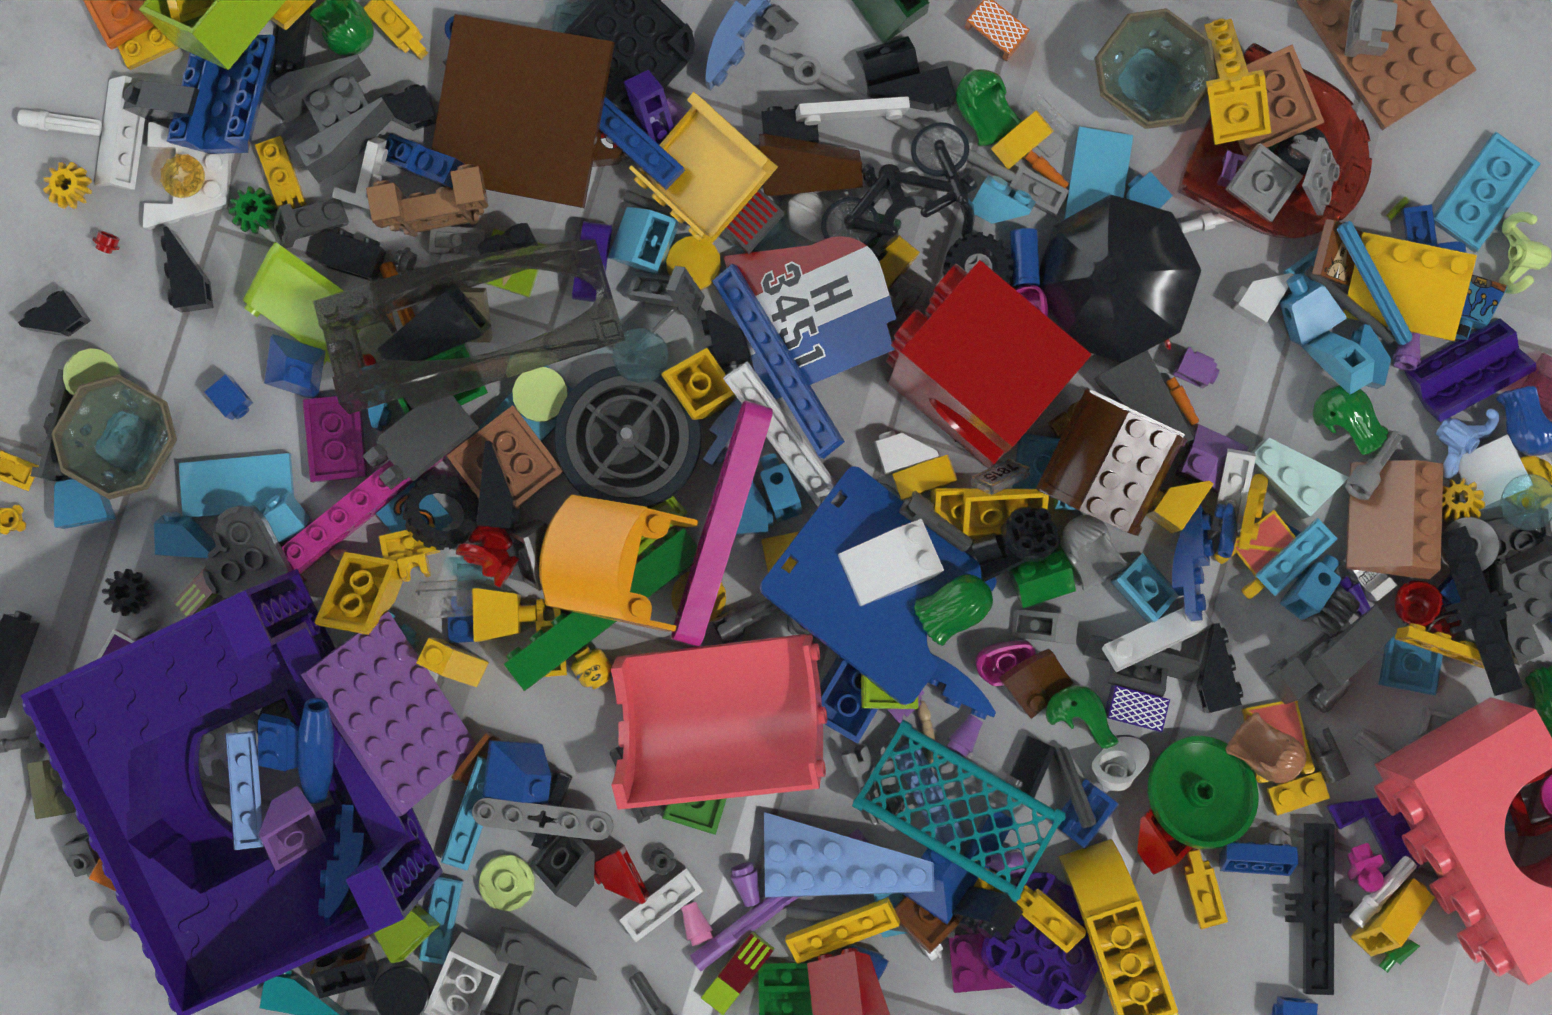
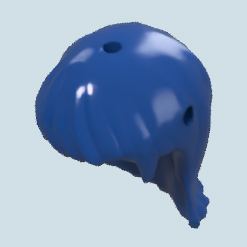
M1526 386L1505 391L1497 396L1496 400L1504 406L1506 430L1514 447L1522 454L1528 456H1541L1551 453L1552 422L1542 411L1537 388L1535 386Z

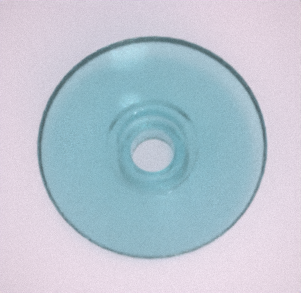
M1533 474L1520 475L1512 479L1506 485L1501 495V509L1506 520L1522 530H1536L1547 525L1552 520L1551 483L1545 478ZM1524 497L1529 499L1527 507H1523L1521 503Z

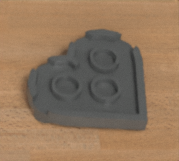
M235 506L226 509L218 516L217 519L219 521L216 524V532L213 533L216 547L208 553L206 569L203 570L205 583L212 593L229 598L293 570L268 520L256 506Z

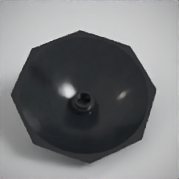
M1109 195L1054 225L1039 269L1040 285L1038 287L1046 295L1049 319L1088 352L1123 363L1181 332L1202 269L1172 212Z

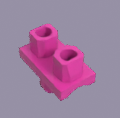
M1369 843L1352 848L1351 853L1347 854L1351 865L1350 870L1347 872L1349 880H1355L1358 876V884L1364 891L1372 893L1380 890L1384 882L1383 875L1378 870L1384 864L1382 855L1374 856Z

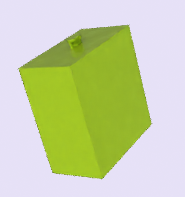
M146 0L138 10L175 46L229 70L286 0H214V3L204 15L182 23L171 19L167 0Z

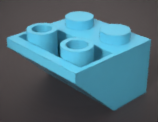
M627 207L608 259L647 273L661 275L679 227L677 220L653 210Z

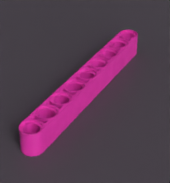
M747 400L741 405L674 621V625L677 627L676 631L671 633L672 640L699 647L704 639L772 419L773 409Z

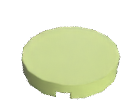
M89 348L76 352L66 362L63 369V381L66 390L74 396L80 385L120 375V371L111 355L99 349Z
M544 366L532 367L524 371L516 379L512 390L513 402L517 410L525 418L535 422H548L557 417L568 396V388L563 378L555 370Z
M503 854L491 859L483 867L480 875L479 890L481 896L490 907L504 911L518 909L531 898L535 889V875L532 868L524 859L516 855Z

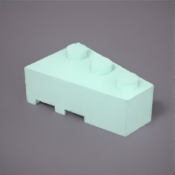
M1271 438L1261 441L1251 451L1256 453L1253 471L1256 474L1262 473L1268 478V486L1301 519L1310 517L1349 478Z

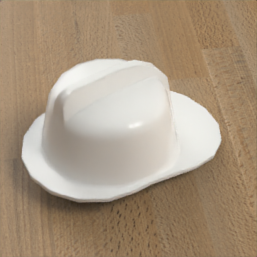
M813 192L789 194L782 201L781 209L785 215L781 219L784 225L791 231L817 243L825 239L821 230V222L825 211L833 203ZM836 208L831 213L827 221V232L830 237H837L842 231L843 215L839 208Z
M1127 736L1117 738L1119 741L1117 745L1103 749L1092 762V770L1102 785L1103 792L1126 790L1146 767L1150 760V751L1147 745L1140 739Z

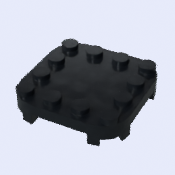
M593 0L572 24H569L564 32L615 43L605 97L618 109L627 114H633L634 110L629 101L624 81L649 70L663 89H665L688 64L695 46L693 31L687 23L685 24L661 0Z

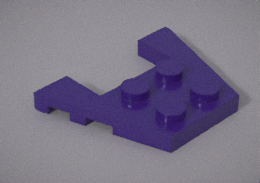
M1378 797L1333 803L1326 806L1337 829H1342L1365 817L1390 866L1389 870L1382 873L1383 878L1404 856L1411 858L1416 863V869L1421 866L1411 856L1402 840V835L1411 830L1403 814L1399 812L1392 816L1382 805Z

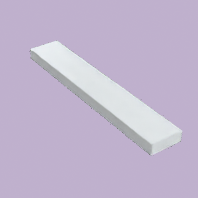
M746 361L725 375L723 379L741 403L747 400L773 409L766 437L817 507H819L836 485V481L754 369ZM840 491L832 500L831 504H834L835 502L839 501L844 497L840 493Z

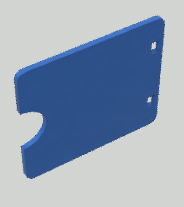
M854 466L850 467L842 475L760 583V591L764 597L902 705H908L915 701L940 666L930 653L927 644V632L923 630L922 623L915 614L914 604L917 598H923L936 593L947 583L964 574H971L981 579V568L978 561L965 551H960L925 525L944 571L930 580L859 606L838 554L895 528L911 523V521L899 513L904 503L863 469ZM840 491L846 499L838 508L831 504V502ZM791 556L797 564L788 573L781 569V567ZM996 577L985 581L991 591L996 587Z

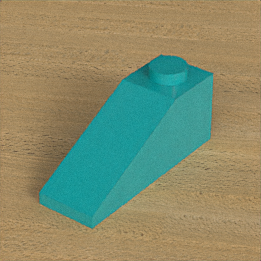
M292 970L264 982L260 1009L293 1015L350 1014L330 997L319 999L315 986L301 975L292 974Z

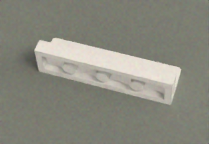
M125 75L109 80L95 186L110 185L126 190H135L145 118L124 110L123 106L126 88L130 83L142 80Z

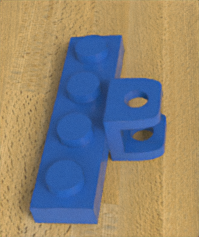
M1432 204L1403 208L1402 215L1406 241L1466 253V246L1462 242H1446L1437 245Z

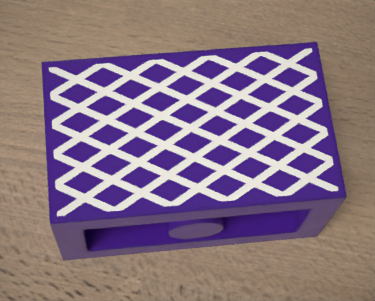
M1111 685L1105 712L1108 719L1163 732L1170 699Z

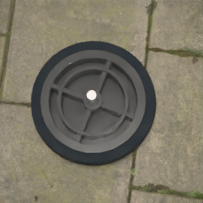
M629 364L607 367L583 379L565 399L555 426L556 456L563 474L582 496L651 508L675 495L691 477L701 451L702 435L700 420H692L662 377L661 372L648 367Z

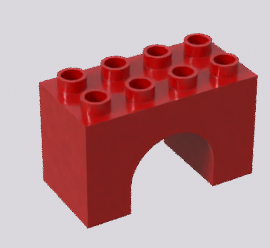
M979 260L969 273L957 263L946 273L933 290L934 295L930 298V304L925 310L927 313L924 315L916 309L895 333V340L891 344L894 350L888 353L890 356L885 362L894 369L888 384L951 438L957 441L978 461L990 469L1004 452L1007 453L1013 448L1092 354Z

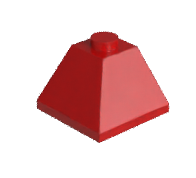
M1152 809L1141 817L1137 852L1153 875L1178 864L1193 848L1180 843L1170 836L1159 824Z
M625 845L594 861V879L598 885L603 884L606 890L639 904H643L648 900L650 894Z

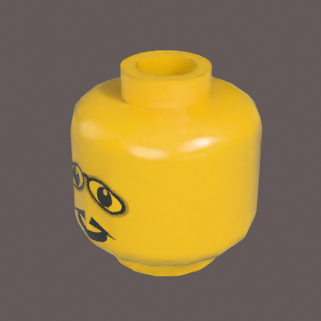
M586 646L574 654L576 660L572 663L571 670L583 687L596 689L611 679L612 665L600 648L590 650Z

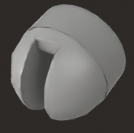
M1276 829L1269 836L1268 843L1276 846L1283 844L1292 846L1290 834L1286 831Z

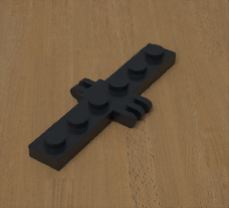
M1466 526L1441 533V545L1461 600L1460 602L1442 607L1443 613L1453 610L1456 612V615L1445 618L1447 624L1458 620L1460 623L1459 626L1451 627L1449 629L1450 633L1454 634L1471 629L1494 696L1523 688L1499 621L1507 618L1506 612L1517 609L1515 603L1503 606L1502 603L1504 600L1513 598L1512 593L1500 595L1498 590L1489 592Z
M1304 822L1303 893H1285V899L1296 900V904H1285L1286 911H1296V916L1286 915L1285 922L1303 923V993L1309 995H1334V924H1341V918H1350L1349 916L1352 912L1342 911V907H1353V900H1342L1341 894H1334L1335 824Z

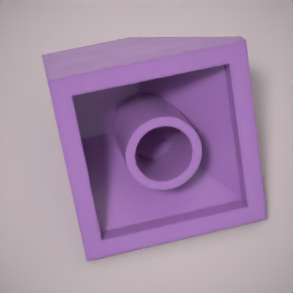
M1198 424L1193 433L1194 439L1189 442V448L1186 449L1175 475L1193 483L1211 481L1214 485L1210 491L1218 494L1227 449L1247 452L1249 447Z
M298 786L282 793L271 801L258 834L275 871L327 841L313 807Z

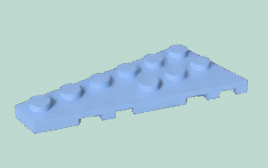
M764 812L765 897L935 892L933 862Z

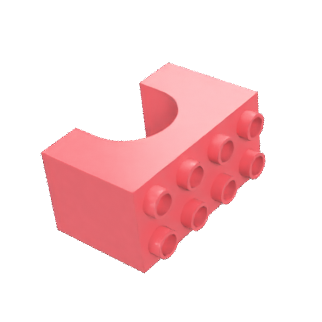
M1490 697L1374 764L1383 779L1381 783L1374 786V789L1382 805L1392 816L1401 812L1411 830L1402 835V840L1411 856L1420 865L1429 861L1439 879L1431 883L1429 887L1438 904L1447 914L1457 911L1466 928L1458 932L1457 937L1467 955L1475 963L1484 960L1491 971L1498 977L1509 973L1530 985L1552 972V854L1537 863L1517 867L1508 852L1504 829L1509 806L1516 794L1532 779L1552 768V737L1536 709Z

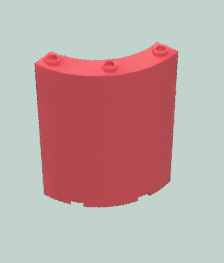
M812 634L617 656L611 667L616 702L618 705L622 704L624 720L618 722V745L620 748L624 747L623 759L617 760L615 775L611 784L617 809L819 789L821 777L826 776V767L823 760V724H827V711L825 707H822L817 660H820V649L818 643L813 642Z

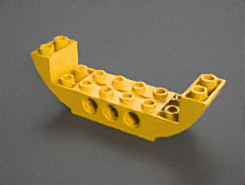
M1109 839L1088 846L1086 849L1082 848L1058 856L1066 881L1073 889L1114 1014L1178 1015V1009L1142 902L1113 840Z

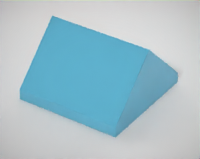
M1143 553L1110 581L1147 623L1156 622L1178 597L1170 582Z

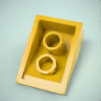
M344 552L315 619V624L369 635L378 624L380 617L394 604L403 583L397 561Z

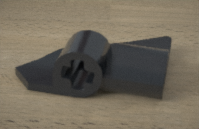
M1003 525L999 535L994 532L972 540V548L980 565L981 579L984 582L1026 562L1015 556L1007 547L1003 538Z

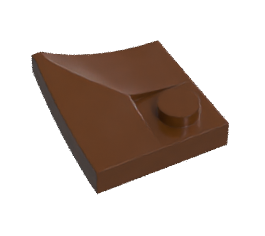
M1050 649L1041 651L1023 660L999 678L1031 719L1048 706V702L1054 694L1073 684V681Z

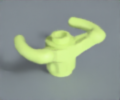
M1530 212L1514 213L1506 218L1502 224V233L1510 242L1508 250L1510 262L1508 269L1499 278V283L1507 285V290L1505 291L1507 294H1517L1526 290L1534 283V278L1531 275L1525 276L1515 284L1513 283L1529 269L1540 270L1545 268L1551 260L1552 254L1548 246L1543 245L1541 242L1531 241L1516 227L1519 222H1526L1530 225H1534L1537 222V216Z

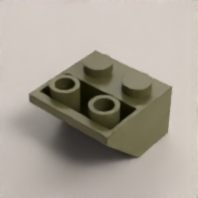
M44 760L28 763L35 819L75 813L76 808L71 798L65 794L62 787L63 781L58 771L54 770L51 766L50 761Z

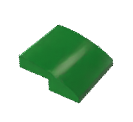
M764 963L758 970L759 1015H813L807 963Z

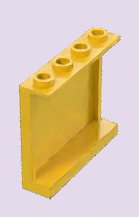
M693 92L687 99L692 107L659 145L681 164L685 171L665 190L641 167L638 170L631 165L629 169L636 175L634 178L635 182L645 190L649 187L654 191L652 197L664 207L667 204L672 208L670 214L678 222L683 224L685 221L691 226L688 231L696 239L701 241L704 238L713 243L778 166L704 99Z

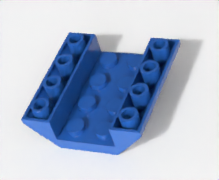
M271 34L257 35L229 70L190 53L181 86L194 87L200 91L193 115L172 119L167 142L208 154L248 153L275 52V36Z

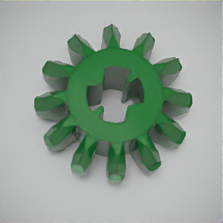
M248 186L246 194L241 190H237L240 198L238 200L235 198L230 199V202L236 207L228 210L230 215L235 216L232 220L233 224L236 226L240 225V229L243 232L251 229L254 234H258L259 226L264 230H268L267 220L274 222L275 219L270 213L277 211V206L271 204L274 198L270 194L265 195L263 188H258L255 191L252 186ZM256 207H257V211H256V212H250V213H249V209H250V208H256Z

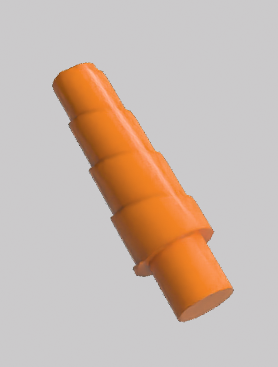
M1031 150L1025 157L1033 165L1032 168L1043 177L1063 188L1070 184L1042 155L1039 157Z
M1175 377L1167 380L1165 383L1170 390V394L1187 421H1189L1191 426L1198 423L1199 418L1190 403L1191 401L1184 387L1179 385Z

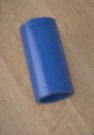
M1022 228L1011 230L1010 249L1011 259H1013L1014 263L1012 266V287L1019 288L1023 285L1039 286L1037 229Z

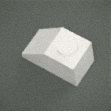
M1288 273L1253 281L1247 287L1242 285L1233 298L1237 302L1233 310L1261 327L1267 323L1289 287L1286 281L1294 276V274Z
M889 431L879 435L880 440L875 441L876 451L884 475L939 457L937 450L904 433L896 435L895 431Z

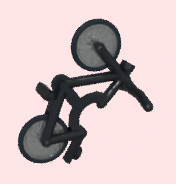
M933 123L921 129L912 142L911 156L915 165L928 175L936 177L945 176L947 181L900 172L899 168L893 164L882 166L877 178L874 167L870 163L865 165L862 169L864 183L870 189L862 199L847 197L834 202L828 207L821 222L824 238L850 237L859 240L866 246H869L875 238H880V241L871 248L880 262L887 255L888 251L886 248L899 237L898 229L894 226V223L900 212L908 208L921 209V216L927 218L954 202H958L964 215L961 230L962 237L964 238L965 234H972L975 213L974 205L969 199L968 194L977 187V183L969 174L960 178L957 172L963 167L969 156L970 147L965 133L950 123ZM900 183L947 192V194L935 201L924 196L905 197ZM888 189L893 204L887 209L883 221L880 223L874 206Z

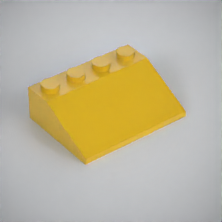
M1363 232L1361 240L1410 332L1455 341L1477 255ZM1354 265L1347 296L1383 326L1388 327L1356 265ZM1344 308V313L1348 319L1360 321Z

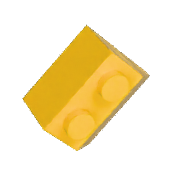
M708 348L703 349L661 374L692 420L709 418L728 407L736 397L723 379L726 374Z
M1211 481L1171 487L1163 491L1159 490L1146 516L1170 533L1182 531L1214 484Z

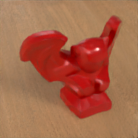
M479 526L473 531L468 541L470 543H481L483 546L460 544L456 549V554L464 556V560L467 563L482 565V575L494 577L495 585L500 588L509 578L519 558L516 556L509 557L506 551L512 546V540L505 531L507 529Z

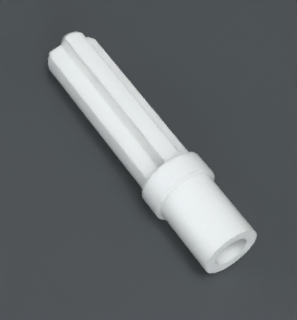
M22 109L19 111L17 118L19 126L38 128L44 131L56 130L99 136L102 132V122L96 119Z
M1407 856L1402 857L1384 877L1380 890L1369 895L1366 894L1359 906L1350 914V919L1363 928L1416 869V863Z

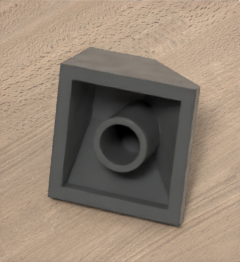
M536 519L514 527V530L509 529L507 531L512 540L515 556L519 558L517 563L523 582L541 591L542 584H540L539 578L540 553L549 524Z
M553 835L529 865L557 897L574 907L579 905L594 886L595 852L582 838Z

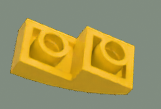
M1036 110L995 144L991 150L1004 166L1010 169L1052 134L1054 130Z
M900 235L897 240L886 248L888 251L887 255L880 261L888 291L901 274H905L920 253Z
M944 455L892 474L901 500L912 498L913 491L922 494L958 481L949 455Z

